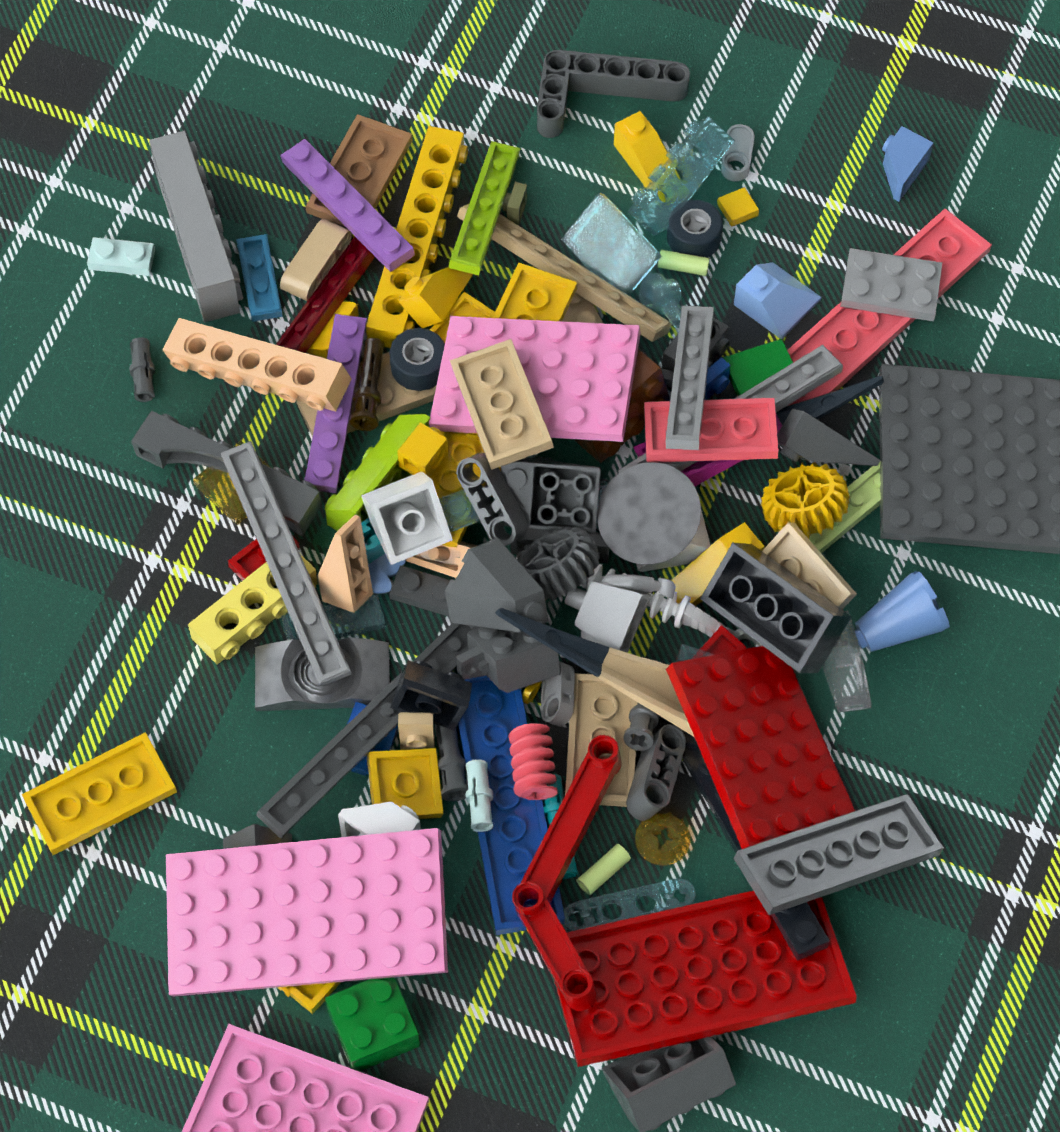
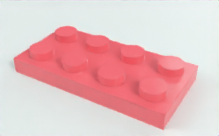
M774 398L704 400L699 450L666 449L670 401L644 402L646 462L778 459Z

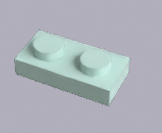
M93 237L87 261L88 269L150 276L155 253L154 243Z

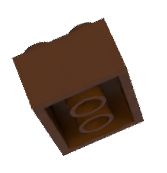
M638 349L623 442L575 439L599 463L615 455L632 436L638 435L645 426L644 402L670 401L661 367Z

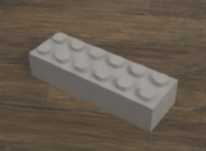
M185 131L150 139L149 143L156 177L204 323L240 313L238 301L243 299V295L239 285L238 270L236 265L232 264V254L228 240H224L222 234L224 231L220 216L215 213L214 199L211 190L207 189V179L203 166L199 165L197 160L199 156L195 142H188Z

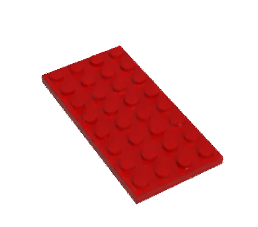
M754 891L567 932L569 939L591 974L597 992L596 1002L590 1009L576 1011L568 1006L555 982L577 1066L590 1065L856 1003L857 995L822 897L807 903L830 940L829 947L798 961L771 915H768ZM577 985L571 990V993H583L587 986Z

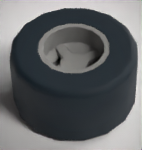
M688 200L678 204L671 211L668 218L667 242L671 250L701 257L712 256L718 250L722 240L723 219L720 212L710 203L701 200Z
M415 328L406 330L395 338L389 355L392 376L398 384L406 389L415 391L429 390L437 385L445 346L440 336L428 329Z

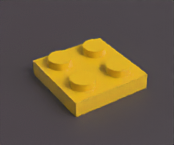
M436 748L368 752L367 763L372 805L393 802L400 808L402 805L409 807L418 815L419 819L442 817L443 805Z

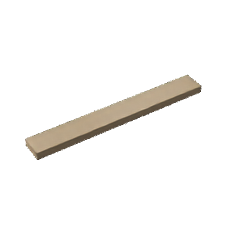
M469 204L459 208L457 217L464 221ZM501 214L499 215L492 240L537 269L577 282L575 293L623 324L639 325L641 335L651 342L669 333L672 324L668 320Z

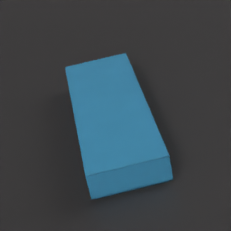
M267 234L236 239L252 322L283 317Z

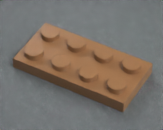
M357 114L330 164L376 209L413 141L412 134ZM312 194L306 205V213L345 227Z

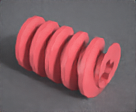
M524 724L514 728L508 736L512 744L510 747V753L513 757L511 765L514 769L512 777L514 782H516L513 786L514 793L527 800H544L558 794L557 788L549 786L554 784L557 779L555 775L548 773L555 769V764L552 761H547L554 756L552 749L545 748L553 743L550 736L543 735L550 730V727L547 725Z

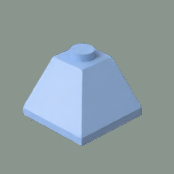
M772 262L755 265L736 284L734 306L778 338L783 339L821 300V296Z

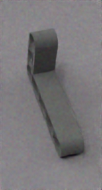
M566 50L550 51L546 54L543 63L537 104V131L547 138H554L562 133L569 91L673 102L681 101L688 94L689 68L685 64L676 61Z

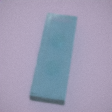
M378 594L372 595L355 613L334 605L323 606L337 639L386 628ZM289 614L281 616L286 640H300Z

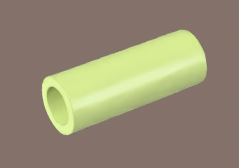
M661 249L658 268L707 276L710 258Z
M616 844L576 881L586 894L591 895L622 868L631 857L624 847Z

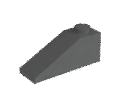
M792 409L777 434L778 446L782 447L780 453L794 462H797L800 458L810 462L878 466L881 461L804 411Z

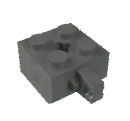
M485 627L467 631L469 651L456 657L457 672L462 676L463 680L487 676L499 689L506 693L560 675L558 653L523 631L514 632Z

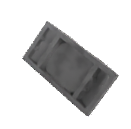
M352 637L337 640L350 668L351 675L322 687L319 686L300 640L291 639L255 647V710L353 708L355 702L368 705L390 684L389 642Z

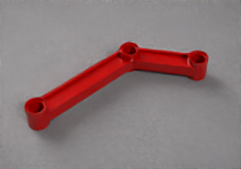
M599 735L589 743L588 752L521 883L514 889L512 894L513 904L518 917L525 926L568 1006L576 1011L590 1009L596 1002L597 992L591 974L588 972L561 925L550 902L614 776L621 769L622 760L618 743L608 735ZM605 753L612 754L607 759L598 758L600 755ZM527 900H538L532 907H523ZM577 985L587 986L583 993H571V990Z

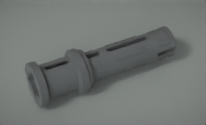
M637 702V705L629 713V721L631 723L624 733L623 739L625 744L637 751L650 749L654 743L653 729L658 725L659 715Z
M435 724L440 754L438 770L443 784V789L441 790L442 799L445 801L463 800L466 798L465 793L468 790V785L465 777L466 762L459 750L457 728L453 731Z

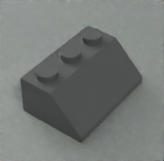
M712 1037L624 1056L602 1068L603 1074L627 1118L639 1132L657 1129L665 1121L679 1114L691 1111L694 1106L710 1098L718 1097L725 1090L736 1085L725 1052Z

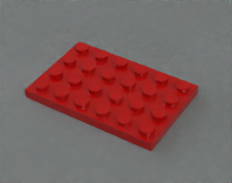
M764 646L674 662L666 668L742 849L855 811L791 666Z

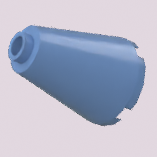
M915 571L910 573L856 621L855 626L857 630L852 633L861 649L867 647L870 652L942 632L949 628L950 625L943 607L939 609L935 600L937 596L922 573Z

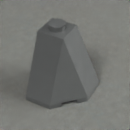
M498 539L468 549L462 559L464 565L455 581L451 579L445 589L449 618L452 623L522 632L496 615L495 612L499 608H504L540 623L548 621L543 589Z

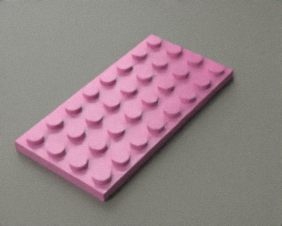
M438 828L166 854L168 986L170 996L448 973L441 830Z

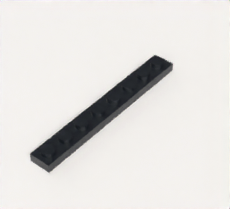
M682 730L686 737V746L682 760L732 848L737 853L742 848L696 739ZM807 902L771 914L797 961L829 947L830 940Z

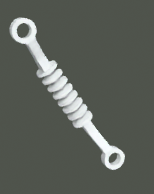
M599 564L594 569L595 573L586 578L587 582L579 586L585 588L587 592L592 581L601 582L605 577L602 576L603 566ZM611 568L606 575L615 574V569ZM659 592L655 594L648 593L651 594L647 606L650 607L649 617L652 619L659 611H662L663 623H666L673 615L675 616L674 627L680 628L682 624L691 626L694 629H699L704 634L706 633L709 637L721 625L725 627V625L691 604V597L685 596L680 603H676L677 592H674L673 599H665L664 595ZM725 627L738 640L749 639L754 643L755 647L762 646L741 629L732 631L730 628Z

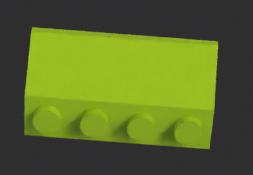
M426 414L399 415L393 424L388 423L385 426L379 442L375 447L371 446L367 449L362 458L361 465L356 471L352 470L349 472L344 480L343 488L337 495L333 494L328 499L325 505L328 526L338 531L354 515L360 516L361 522L369 517L361 495L412 475L399 467L397 451L420 422L430 428L429 420L431 417Z

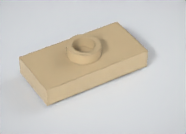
M400 712L398 714L401 750L435 748L433 714Z

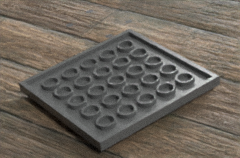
M881 364L879 376H883L884 383L879 386L881 460L880 538L1060 554V380Z

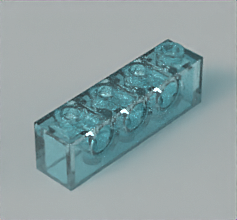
M709 116L700 122L694 120L685 129L683 134L686 138L681 144L677 142L666 154L669 159L664 166L659 164L648 177L651 180L646 188L642 186L631 198L634 204L627 212L653 236L668 228L670 217L685 206L735 142ZM693 146L699 150L700 158L694 154ZM675 168L681 171L683 180L677 177ZM658 190L665 195V202L659 199Z

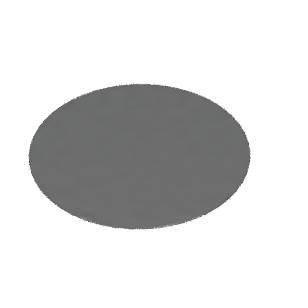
M656 462L636 464L617 474L604 489L597 510L599 531L606 545L622 559L643 565L661 563L681 553L694 538L701 518L699 495L690 479L680 470L670 465Z

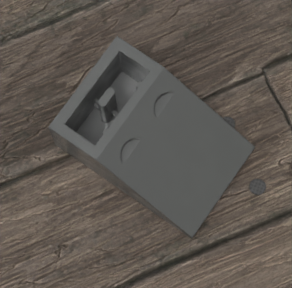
M528 457L501 466V473L527 520L528 528L547 530L559 528L562 530L570 526L571 528L579 527L581 530H586L587 533H596L600 467ZM502 511L498 512V516L503 514ZM504 521V526L511 527L509 523Z

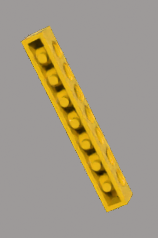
M428 126L396 231L414 248L415 255L392 272L384 266L366 324L367 339L378 338L385 343L384 347L391 348L392 342L399 334L409 329H415L413 318L399 303V300L406 291L405 289H400V287H405L414 277L419 276L421 278L431 274V270H428L430 262H436L439 248L436 242L438 237L443 238L446 228L445 212H451L454 195H451L452 189L459 186L461 178L459 166L460 163H466L468 156V146L464 145L463 132ZM399 312L400 314L393 315L391 313Z

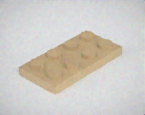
M511 339L450 360L491 470L554 448Z
M575 673L574 708L569 720L565 795L588 752V745L591 740L599 735H608L618 743L622 766L620 771L614 776L600 805L627 807L626 801L635 774L636 750L628 747L623 737L625 730L630 727V710L637 705V701L593 674ZM605 753L600 755L598 758L607 759L612 754Z

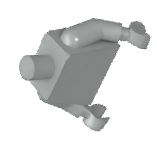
M608 574L601 582L592 581L587 592L577 587L576 591L568 592L565 604L579 610L575 626L581 629V638L628 653L651 597V594L648 593L657 591L673 599L676 587L671 580L659 577L658 581H656L653 577Z

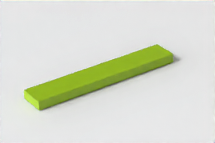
M491 141L450 258V269L479 276L519 158L520 148Z

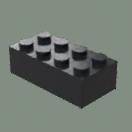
M732 542L700 598L799 673H819L852 617L757 547L746 543Z

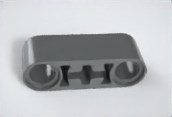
M483 452L460 461L456 469L457 478L490 539H498L504 546H507L524 537L528 530L527 520L500 469L495 468L491 470L486 455ZM473 463L477 464L480 468V477L474 473ZM486 482L487 486L483 487L481 484ZM491 496H493L495 500L493 503L490 500ZM502 511L503 514L498 516L497 513ZM504 521L510 524L512 535L505 531Z
M667 724L653 734V746L648 750L641 751L626 801L629 813L637 820L646 821L670 802L686 746L684 733L675 725Z

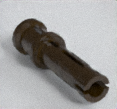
M368 338L365 340L359 388L353 393L355 408L349 421L352 427L361 431L374 430L379 422L376 413L377 406L381 404L382 397L378 391L385 343L378 338ZM371 363H373L372 374L370 376V366Z

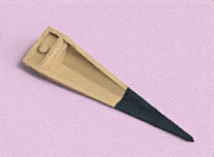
M499 608L495 612L500 618L694 737L666 671V668L669 666L668 664L639 657L577 637L504 608Z

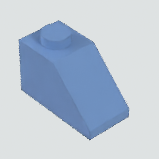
M901 126L895 136L891 134L887 138L882 149L885 152L883 167L893 198L898 202L928 163L933 142Z

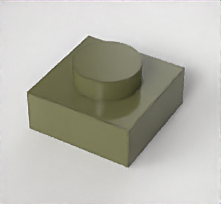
M515 182L512 193H506L504 198L503 211H507V219L518 226L527 203V184Z

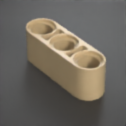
M321 219L283 273L280 289L308 301L351 242L352 233L331 221Z

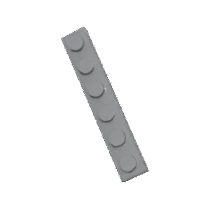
M682 306L666 431V449L699 450L714 307Z

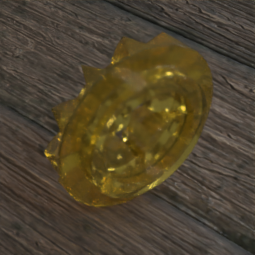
M657 812L650 819L642 821L638 829H636V847L641 856L648 862L662 866L671 865L680 861L686 855L690 846V830L685 826L683 819H678L671 812L667 814H659ZM666 827L668 837L673 840H666L660 850L658 849V838L653 835H660L661 831Z

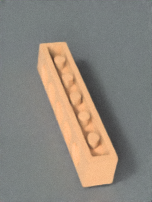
M181 318L177 320L163 348L164 353L170 359V364L180 371L187 372L189 369L198 372L207 379H214V377L224 379L228 384L235 387L245 385L260 394H276L283 400L295 403L296 400L304 402L311 408L319 411L325 408L336 412L352 380L342 363Z

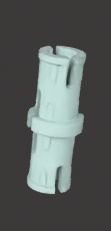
M472 760L465 765L468 779V790L465 796L466 801L470 803L471 829L476 832H484L493 828L490 801L493 800V791L489 788L488 763L484 760Z

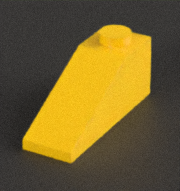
M639 111L615 123V148L660 208L664 209L687 197L688 192L658 133L643 113Z
M448 266L421 278L419 276L414 277L405 285L404 289L406 291L399 300V303L422 329L443 322L473 274L450 269Z
M745 522L716 540L671 580L676 587V603H680L685 596L691 597L690 603L694 606L702 602L700 598L732 542L752 544L759 550H764V545Z

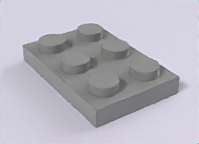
M850 248L840 307L934 321L942 263Z

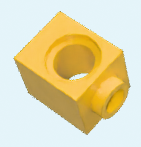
M420 422L397 451L399 467L412 475L422 471L430 478L448 455V441L444 433L435 427L429 428Z

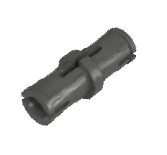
M139 337L132 339V342H130L132 364L129 370L134 381L135 400L148 402L155 397L152 378L155 373V366L151 362L150 340Z

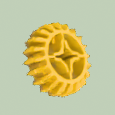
M802 462L798 468L789 466V471L785 473L778 472V478L769 479V486L763 488L764 494L761 498L765 520L773 528L774 532H780L788 522L795 523L808 539L814 533L822 536V531L826 528L833 530L834 522H842L843 514L848 513V504L850 503L848 487L843 476H840L837 469H830L827 464L819 467L816 462H813L810 466H805Z

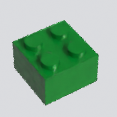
M394 977L369 979L325 997L327 1011L351 1069L360 1072L420 1047L419 1034Z

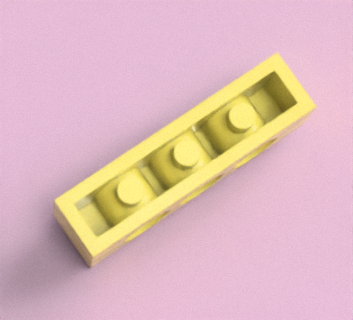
M301 555L314 588H316L318 584L316 569ZM267 562L188 624L192 640L217 665L224 659L228 660L235 656L241 645L250 638H257L265 630L267 624L275 618L283 617L288 612L279 590L274 588L276 583ZM254 603L263 604L258 609L248 608L250 605ZM229 623L237 624V626L231 630H226L223 628L225 625Z

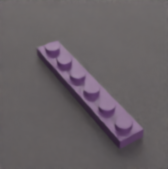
M303 139L281 154L282 162L390 272L415 255L414 248L306 139Z
M335 314L327 359L342 363L352 380L336 412L325 408L322 411L317 410L305 481L316 486L318 491L337 493L353 403V393L355 392L367 324L366 318Z

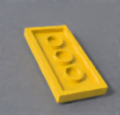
M145 732L21 795L52 855H55L177 793V790Z

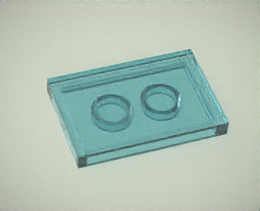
M598 193L561 239L592 273L628 296L662 257L607 196L602 193Z

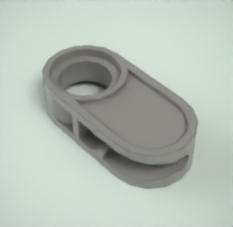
M733 125L726 133L721 173L730 181L744 180L750 171L755 137L753 130L746 125ZM731 161H739L744 167L740 170H733L727 164Z
M559 661L560 675L542 681L541 717L543 721L561 727L568 723L573 713L575 672L572 666Z

